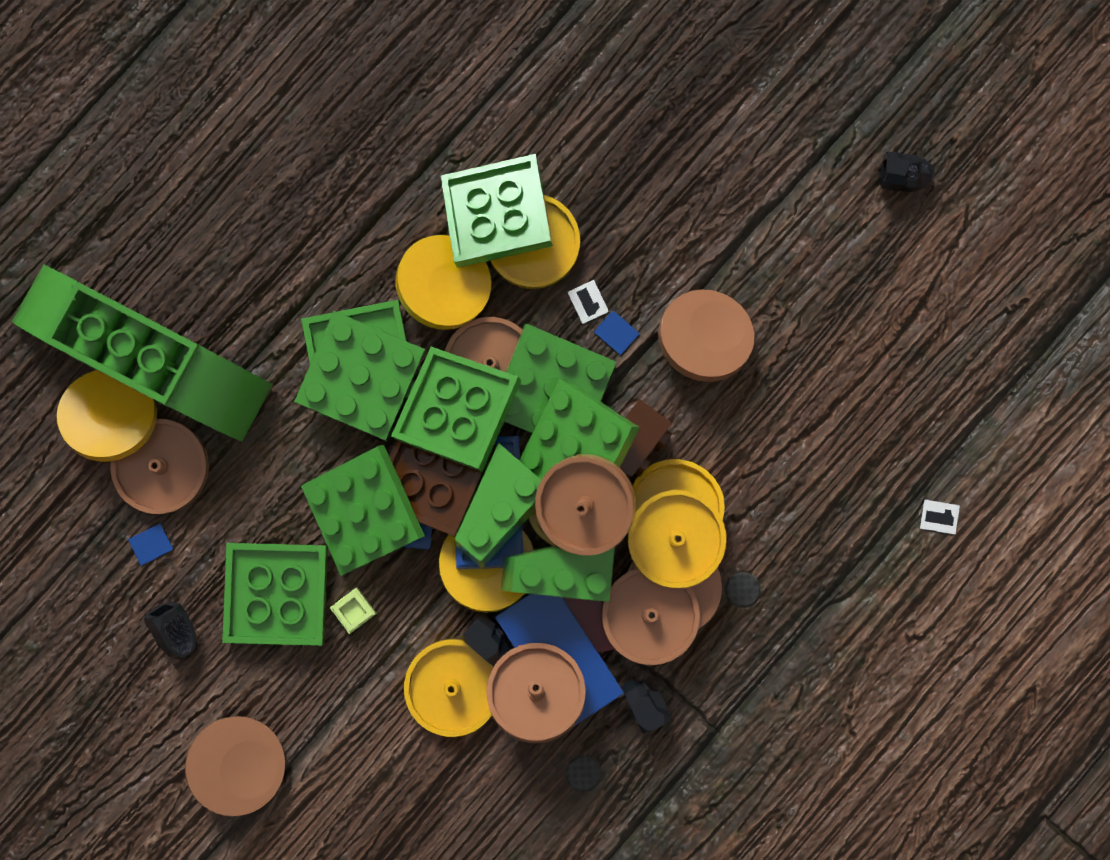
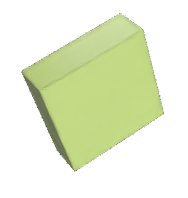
M358 587L330 607L349 634L377 614Z

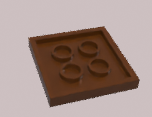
M396 440L389 457L418 522L456 538L497 445L494 444L483 472Z

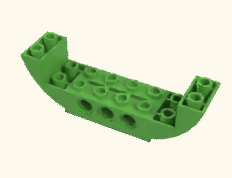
M45 264L40 269L12 320V323L45 343L148 397L243 442L273 386L272 383Z

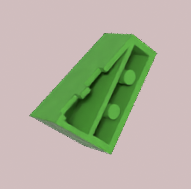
M499 443L455 538L457 548L481 569L536 510V493L541 482L539 477Z
M556 545L506 556L504 558L501 591L609 602L615 547L596 555H577L567 552Z

